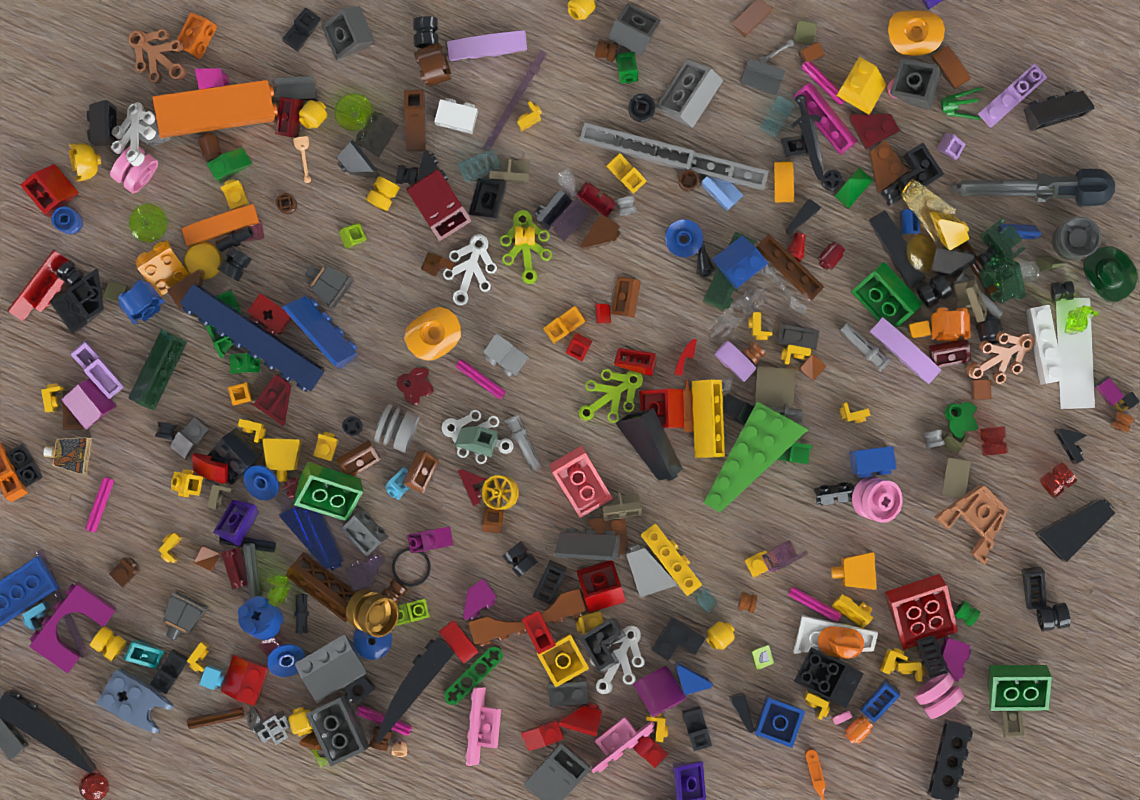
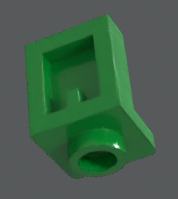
M635 52L616 54L620 84L637 82L638 68Z

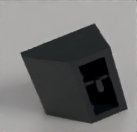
M237 428L222 437L208 454L212 456V461L228 464V482L231 485L238 481L245 474L246 470L255 465L262 456Z

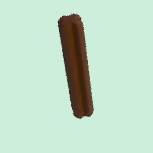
M240 707L189 718L187 726L189 729L240 719L244 717V710Z

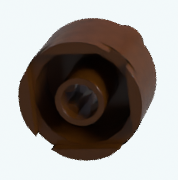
M440 42L418 49L414 53L417 64H420L422 68L419 71L421 79L429 86L452 79L449 75L451 70L447 57L440 50L443 49Z

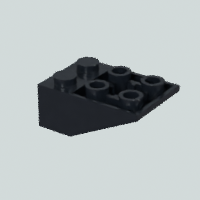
M811 647L794 682L847 708L864 673Z

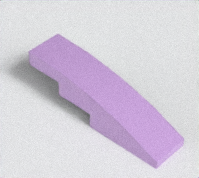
M524 30L447 41L449 60L475 59L485 56L495 57L527 50L526 33Z
M883 317L870 331L890 352L899 358V361L928 385L941 372V369Z

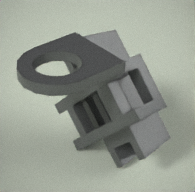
M251 708L247 718L248 726L252 732L258 735V739L262 743L272 738L275 745L288 738L284 730L290 727V724L283 710L275 715L271 709L269 711L271 715L263 719L256 708ZM276 722V725L269 729V726ZM281 733L283 734V735L280 736L279 738L275 739V737L278 736L279 734H281Z

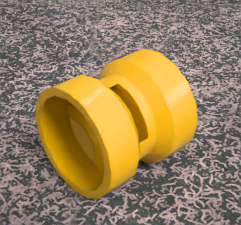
M515 226V245H522L523 243L535 245V226H528L527 228Z

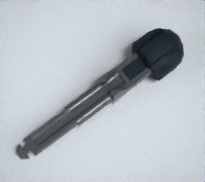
M1080 169L1076 176L1052 177L1047 174H1037V179L961 180L960 184H956L955 181L950 184V192L956 195V192H959L960 196H1036L1037 202H1046L1050 199H1075L1078 206H1097L1111 200L1115 192V181L1105 170Z

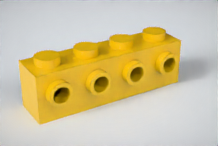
M722 380L692 381L695 458L725 457Z

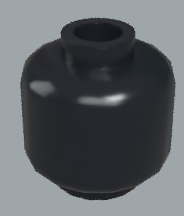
M986 316L985 321L979 322L976 325L980 342L999 343L996 335L998 332L1003 331L999 319Z

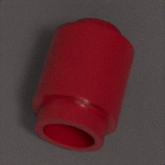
M833 241L819 255L818 260L820 262L818 264L825 270H833L844 256L845 249L839 243Z

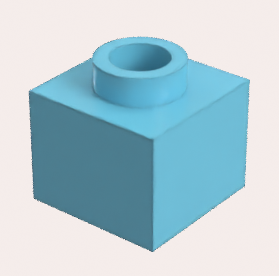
M212 665L206 666L199 685L215 690L218 686L221 687L225 677L222 675L224 670Z

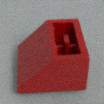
M55 163L33 173L20 184L42 213L48 217H51L56 209L65 206L79 194Z

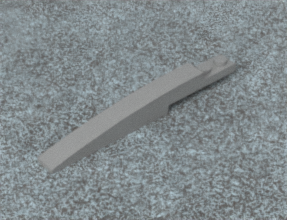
M585 122L579 140L586 144L677 170H692L697 175L703 177L708 176L711 179L726 183L732 182L763 191L769 175L767 170L696 153L694 150Z

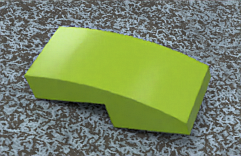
M425 598L398 605L399 617L396 626L430 617Z

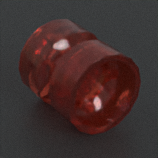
M1005 426L980 429V437L984 441V444L981 445L983 456L1008 453L1007 442L1003 440L1006 437Z
M1060 462L1052 469V473L1047 472L1042 476L1040 482L1052 497L1057 498L1064 492V487H1071L1077 482V479L1073 472L1064 463Z

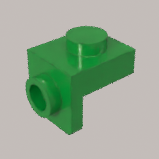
M248 353L229 355L230 374L260 372V357L255 359Z

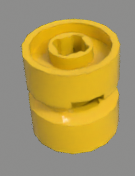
M378 176L373 185L375 189L370 190L365 200L384 211H388L392 204L391 198L396 197L400 187Z
M104 626L93 638L90 647L97 652L102 651L103 656L113 662L122 652L127 641L119 635L114 636V631Z

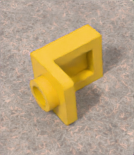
M753 312L751 317H748V328H751V337H756V340H768V337L772 336V332L761 331V312Z
M847 402L842 403V408H839L841 418L845 419V422L855 420L856 424L867 421L866 417L871 416L869 408L850 413Z
M178 532L169 533L162 542L164 544L158 550L162 553L160 556L168 563L170 561L172 563L178 561V558L171 553V550L183 538Z
M662 713L654 718L651 714H646L647 721L657 722L655 741L663 742V738L668 736V726H665L666 718L662 716Z

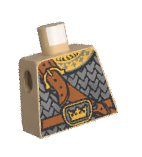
M92 438L56 439L55 446H45L44 457L53 458V466L78 474H87Z

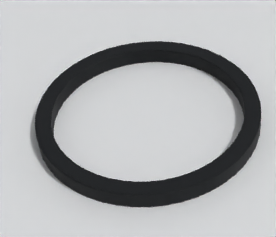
M406 548L400 551L395 556L392 563V572L399 583L410 587L417 586L422 584L428 578L431 570L430 560L423 551L419 552L425 557L427 561V573L425 577L417 583H405L402 580H400L395 571V563L397 558L402 553L410 551V548Z

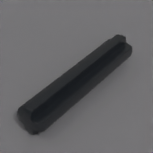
M219 537L220 544L237 546L234 543L222 537ZM245 537L241 545L237 546L243 547L246 543H254L255 550L271 553L276 550L275 542Z

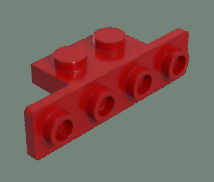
M53 250L9 307L8 312L24 321L33 308L39 312L47 308L52 297L61 290L64 283L58 276L57 271L69 260Z

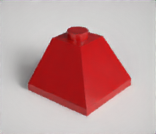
M588 702V705L583 704L561 716L558 726L596 737L602 709H599V705Z

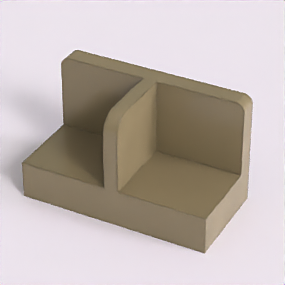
M493 158L491 160L489 179L505 181L506 183L528 184L530 163L529 161L512 160V158Z
M972 279L955 283L954 290L958 298L957 309L967 308L970 318L975 317L977 322L985 321L987 310L977 280Z
M947 458L945 475H942V478H944L943 496L960 499L966 495L971 461Z
M618 491V496L613 497L612 500L602 505L604 521L642 516L639 494L622 496L621 491Z

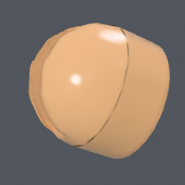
M396 741L392 747V755L398 757L406 756V743L401 741V744H399V741Z

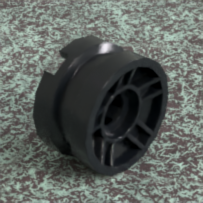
M647 94L635 95L630 100L628 107L630 117L637 122L649 121L655 112L654 100ZM644 105L645 111L638 110V107Z

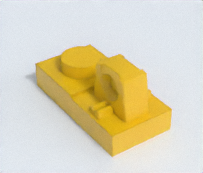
M843 594L831 606L861 628H864L873 619L870 615L872 611L870 606L864 602L858 606L851 598Z

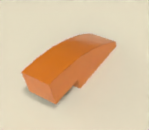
M0 442V488L4 497L13 502L28 494V491L15 472L16 469Z

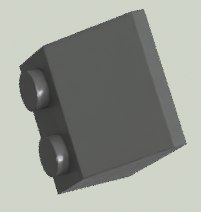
M627 3L615 20L608 38L616 44L623 45L632 52L642 55L661 20Z
M360 6L343 8L321 25L336 60L363 50L374 42Z
M901 58L890 94L912 106L930 109L941 76L939 66Z

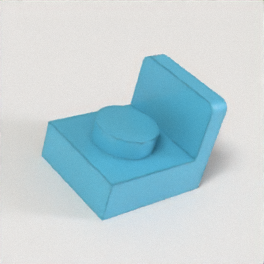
M405 467L392 477L385 486L387 493L397 500L410 489L402 484L408 472Z
M47 601L22 614L24 617L23 622L28 629L34 631L40 628L36 619L47 614L46 610L51 608Z

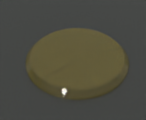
M918 234L913 236L907 244L908 260L916 270L920 272L930 271L936 247L932 240L925 235Z

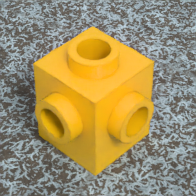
M192 470L174 471V476L171 480V490L178 492V496L189 498L190 494L199 496L203 477L194 475Z

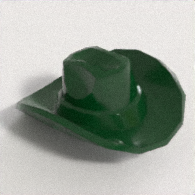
M1113 246L1101 247L1085 259L1083 266L1085 276L1104 300L1118 302L1127 298L1135 289L1138 281V272L1132 260L1122 250Z

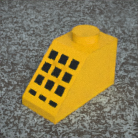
M934 211L930 213L941 243L949 250L970 239L967 233L969 228L964 221L961 222L956 216Z

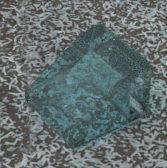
M704 589L695 597L707 613H710L718 603L707 589Z

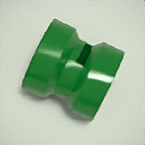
M963 600L956 608L954 616L964 620V623L971 627L980 616L981 611L977 608H972L969 602Z

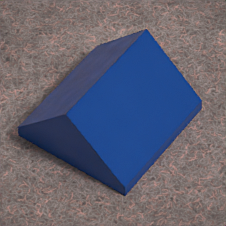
M676 662L675 667L684 695L712 688L713 683L711 680Z

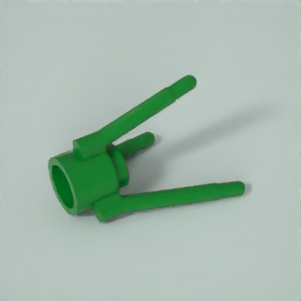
M983 87L954 95H946V98L941 99L942 113H947V116L980 120V116L955 112V110H958V105L978 102L977 98L965 100L955 98L982 91Z

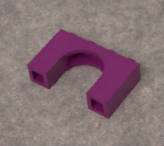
M79 581L76 585L71 584L65 592L67 594L66 598L63 601L60 599L53 608L56 611L52 616H46L41 623L43 628L40 632L36 630L29 639L32 641L29 646L66 673L72 669L80 658L81 653L60 638L57 631L59 620L66 614L79 612L87 615L104 627L116 611L115 606Z

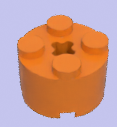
M939 308L937 312L931 315V337L933 340L937 337V341H958V338L964 336V340L971 337L970 313H968L967 308H958L956 311H949L948 308Z

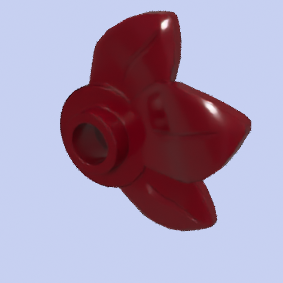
M414 368L409 374H402L398 377L397 387L401 392H404L405 400L408 403L418 405L420 396H428L434 392L433 386L425 380L429 374L428 369ZM406 379L410 382V385L408 387L404 386V381Z

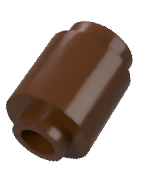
M206 133L198 140L202 157L206 160V163L222 154L216 135Z

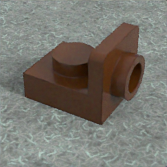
M428 252L421 270L436 276L439 270L444 271L445 268L453 270L455 263Z
M125 557L120 560V563L109 575L123 588L140 570L137 568L138 564L132 558L128 559Z

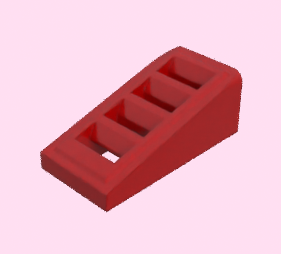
M618 348L614 361L615 366L648 376H653L657 363L656 353ZM623 356H627L626 360L622 361Z

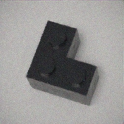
M924 143L919 144L903 156L913 172L902 178L898 184L907 198L944 175Z
M671 616L651 649L669 661L678 645L696 655L705 638Z
M610 618L579 637L599 672H604L619 663L610 645L625 637L626 634L617 619Z

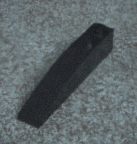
M439 638L435 641L431 639L424 647L427 651L423 655L418 654L412 661L414 666L400 684L383 718L376 738L377 743L381 742L455 654Z
M16 690L4 692L0 699V717L86 772L91 774L97 769L85 750L72 735L52 717L39 709V705L36 702L25 700L22 698L23 695Z

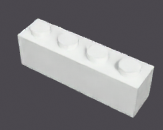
M1050 305L1025 310L1029 331L1035 340L1033 351L1040 385L1065 380Z

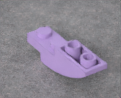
M1034 63L979 112L978 115L990 128L993 127L1040 85L1047 76Z

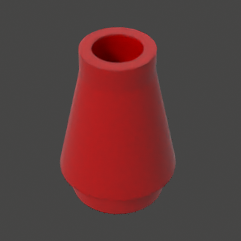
M796 232L787 251L798 262H801L805 253L806 235Z

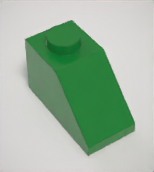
M241 147L218 156L206 165L216 181L221 184L252 165V162Z

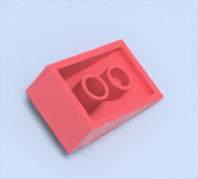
M582 445L549 464L553 475L580 518L613 499Z

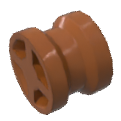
M755 341L750 343L748 349L742 351L755 365L760 357L766 355V352Z
M1116 411L1115 421L1110 426L1119 431L1129 433V426L1134 422L1135 418Z
M742 591L738 610L742 611L745 609L749 613H754L757 595H748Z

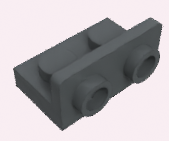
M364 510L356 513L340 529L366 557L388 538L384 529L378 526Z
M574 677L571 681H566L556 688L553 682L548 683L550 707L588 704L587 681L583 680L582 677Z

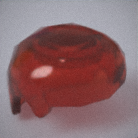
M86 773L81 777L78 785L80 795L85 800L103 799L109 790L107 778L101 773Z

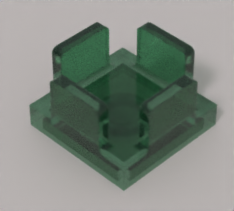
M1003 218L979 235L988 248L992 247L1001 258V265L1010 262L1026 249L1025 246H1022L1015 252L1011 250L1012 247L1022 241L1021 236L1012 225H1009L1000 233L997 232L995 228L1005 222Z
M998 253L991 255V261L984 264V269L980 270L983 287L987 288L996 283L998 291L990 295L991 299L1002 304L1012 298L1019 300L1025 298L1026 292L1020 263Z

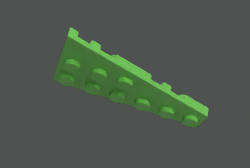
M757 402L708 493L704 504L718 512H722L809 429L768 406Z

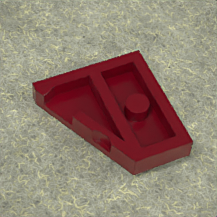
M891 114L850 115L848 117L865 150L900 131Z
M275 374L253 405L284 426L292 385Z

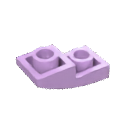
M727 340L714 354L742 382H745L757 369L742 352Z

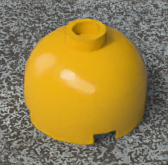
M86 143L69 144V147L72 149L69 150L71 168L78 175L74 176L76 182L94 177L98 171V165H101L100 154L95 153L93 147Z

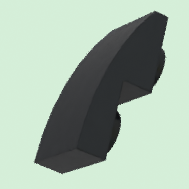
M24 443L6 453L25 487L43 478Z

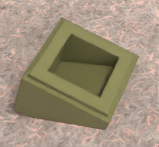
M798 20L794 42L812 45L817 23Z
M1052 256L1036 258L1038 271L1054 270L1066 266L1065 262Z
M109 281L103 294V299L119 303L118 296L127 291L128 285Z
M949 430L943 438L945 442L943 446L953 454H956L962 449L969 435L964 432L963 437L958 438Z

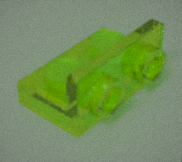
M1084 305L1082 308L1076 307V309L1070 310L1064 333L1073 335L1084 332L1088 326V318L1098 316L1099 312L1093 311V307Z
M279 574L278 576L267 577L266 581L276 585L268 595V598H270L268 604L275 607L283 605L292 584L288 582V578Z

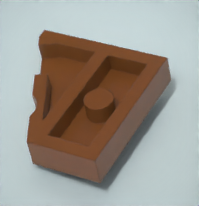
M886 140L869 153L878 194L909 171Z

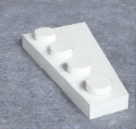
M802 615L793 652L794 654L809 652L811 647L821 651L818 646V636L823 629L829 626L857 630L864 639L862 652L874 651L878 632Z

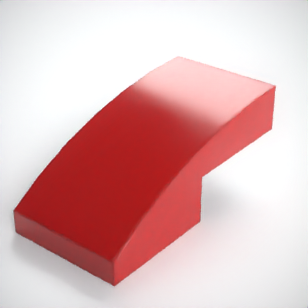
M692 339L680 355L674 371L675 376H682L685 358L693 359L697 339Z
M192 454L194 472L212 481L223 484L227 482L228 464L212 461V456Z
M454 619L439 630L440 635L463 664L479 652Z

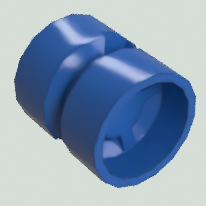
M59 207L52 214V224L56 229L65 234H76L83 226L81 215L69 207Z

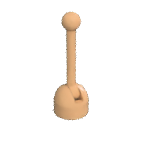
M308 136L297 137L293 141L295 148L301 151L305 174L303 180L305 183H310L311 177L308 174L305 150L309 147Z

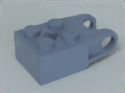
M123 668L115 670L96 704L126 722L153 733H159L160 727L151 719V709L154 706L168 710L174 707L173 703L152 685ZM123 692H127L126 696L128 697V699L123 698Z

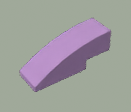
M87 340L71 352V356L108 399L124 388L117 376Z

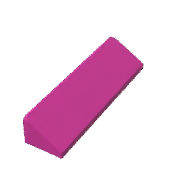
M811 82L793 96L794 98L800 94L806 96L808 114L822 117L819 123L814 122L840 155L858 142Z

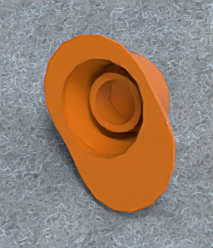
M829 626L820 632L818 646L823 653L829 656L850 659L862 652L864 639L857 630Z

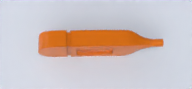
M685 380L686 386L683 390V430L689 433L693 431L694 426L692 412L693 397L689 380Z
M808 749L805 752V758L812 785L820 795L821 800H825V781L818 754L814 749Z

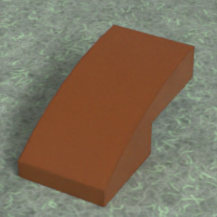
M948 45L932 55V60L943 71V76L954 89L970 80L968 72Z

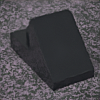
M803 135L781 139V146L786 161L798 156L808 155Z
M727 393L723 400V413L745 425L754 407Z
M1062 428L1055 429L1054 433L1072 464H1078L1083 461V451L1079 445H1075V442L1087 435Z

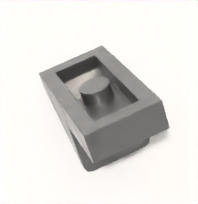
M194 417L182 432L177 433L170 447L186 459L210 429Z

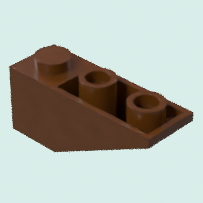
M404 90L406 151H426L424 90Z

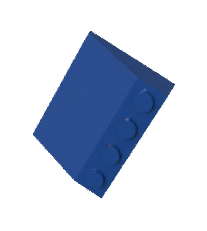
M304 296L282 307L335 367L342 369L358 355L355 351L357 349L356 345L351 340L347 342L343 338L345 333L338 326L334 328L330 323L332 320L325 311L321 313L317 309L320 305L312 297L309 299Z

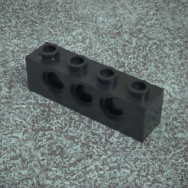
M945 719L928 789L930 797L940 800H954L958 798L959 787L957 786L959 779H962L964 774L962 765L963 761H966L968 757V749L966 748L968 741L970 742L973 736V730H971V726L968 724ZM958 737L960 739L959 745L952 747V740ZM954 756L955 763L952 766H948V758ZM950 775V783L944 785L942 782L943 778Z

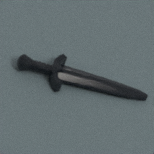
M800 94L796 96L795 101L799 105L801 117L791 126L795 128L796 125H800L814 173L818 180H822L824 173L814 122L819 123L822 117L808 114L806 96Z

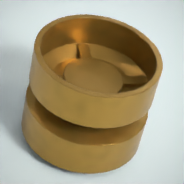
M362 589L356 592L349 600L346 617L351 626L374 637H384L396 626L399 610L394 600L370 589Z

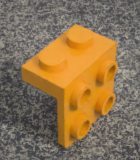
M168 240L157 243L152 250L141 253L135 260L137 269L146 281L154 286L160 296L166 294L168 288L190 275L175 255Z

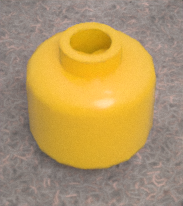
M569 0L568 13L576 20H585L595 10V0Z
M309 100L299 111V121L308 129L318 128L327 118L326 106L321 101Z
M717 621L707 630L706 641L713 649L723 650L735 639L733 633L735 630L730 623Z
M304 707L292 710L293 714L288 717L292 733L298 734V737L312 733L313 728L306 715L311 710H304Z

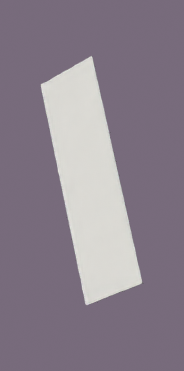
M1090 298L1061 299L1056 301L1058 349L1065 380L1059 381L1061 409L1095 408Z

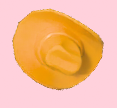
M900 11L894 13L889 20L888 34L890 42L896 51L903 55L920 56L931 53L939 47L944 38L945 27L943 21L933 12Z
M443 307L432 308L408 325L405 330L404 340L408 349L417 358L427 361L435 360L448 353L458 343L461 337L460 323L456 315L449 309Z

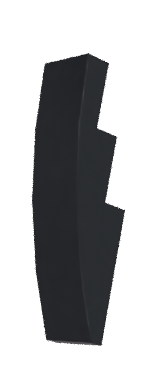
M884 210L869 219L868 221L884 251L888 253L895 268L899 270L907 287L911 288L926 277L888 213Z

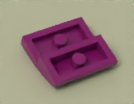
M667 666L633 683L634 688L653 718L687 699Z

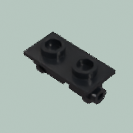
M841 482L838 485H821L819 488H814L817 496L816 504L821 506L834 504V497H837L838 503L852 501L854 491L852 483Z

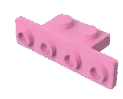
M474 687L471 694L470 729L467 734L468 749L465 755L466 765L469 766L479 764L481 746L498 748L501 709L484 706L486 687Z
M625 716L595 739V742L606 756L595 763L591 771L593 773L597 770L599 772L603 771L608 766L607 762L611 759L617 760L623 755L622 751L627 747L629 749L634 747L638 743L637 739L642 735L644 737L648 736L653 732L654 721L648 722L637 731Z

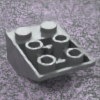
M560 741L524 783V786L540 800H563L589 772L591 767L564 742Z

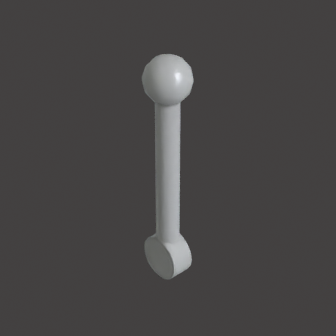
M792 39L788 40L787 44L766 57H760L759 62L766 63L768 59L782 50L794 46V41Z

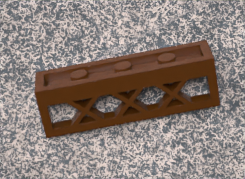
M770 234L757 245L756 248L761 255L810 302L824 288Z
M303 552L290 566L285 577L346 623L348 621L346 617L348 605L346 597H352L356 592ZM304 560L309 564L310 569H304L298 564ZM315 573H321L325 581H319ZM330 585L339 587L340 592L332 591Z

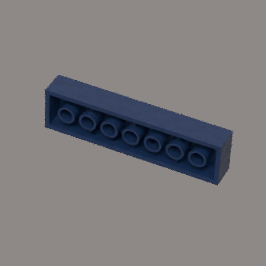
M197 283L190 287L180 302V305L183 306V311L189 315H197L200 317L198 321L206 326L212 325L216 328L215 332L222 337L226 335L232 339L231 343L239 348L243 346L248 349L247 353L255 359H258V357L265 361L264 365L272 370L276 368L281 371L280 375L288 381L291 379L296 381V386L305 392L307 390L312 391L324 374V368L269 333Z

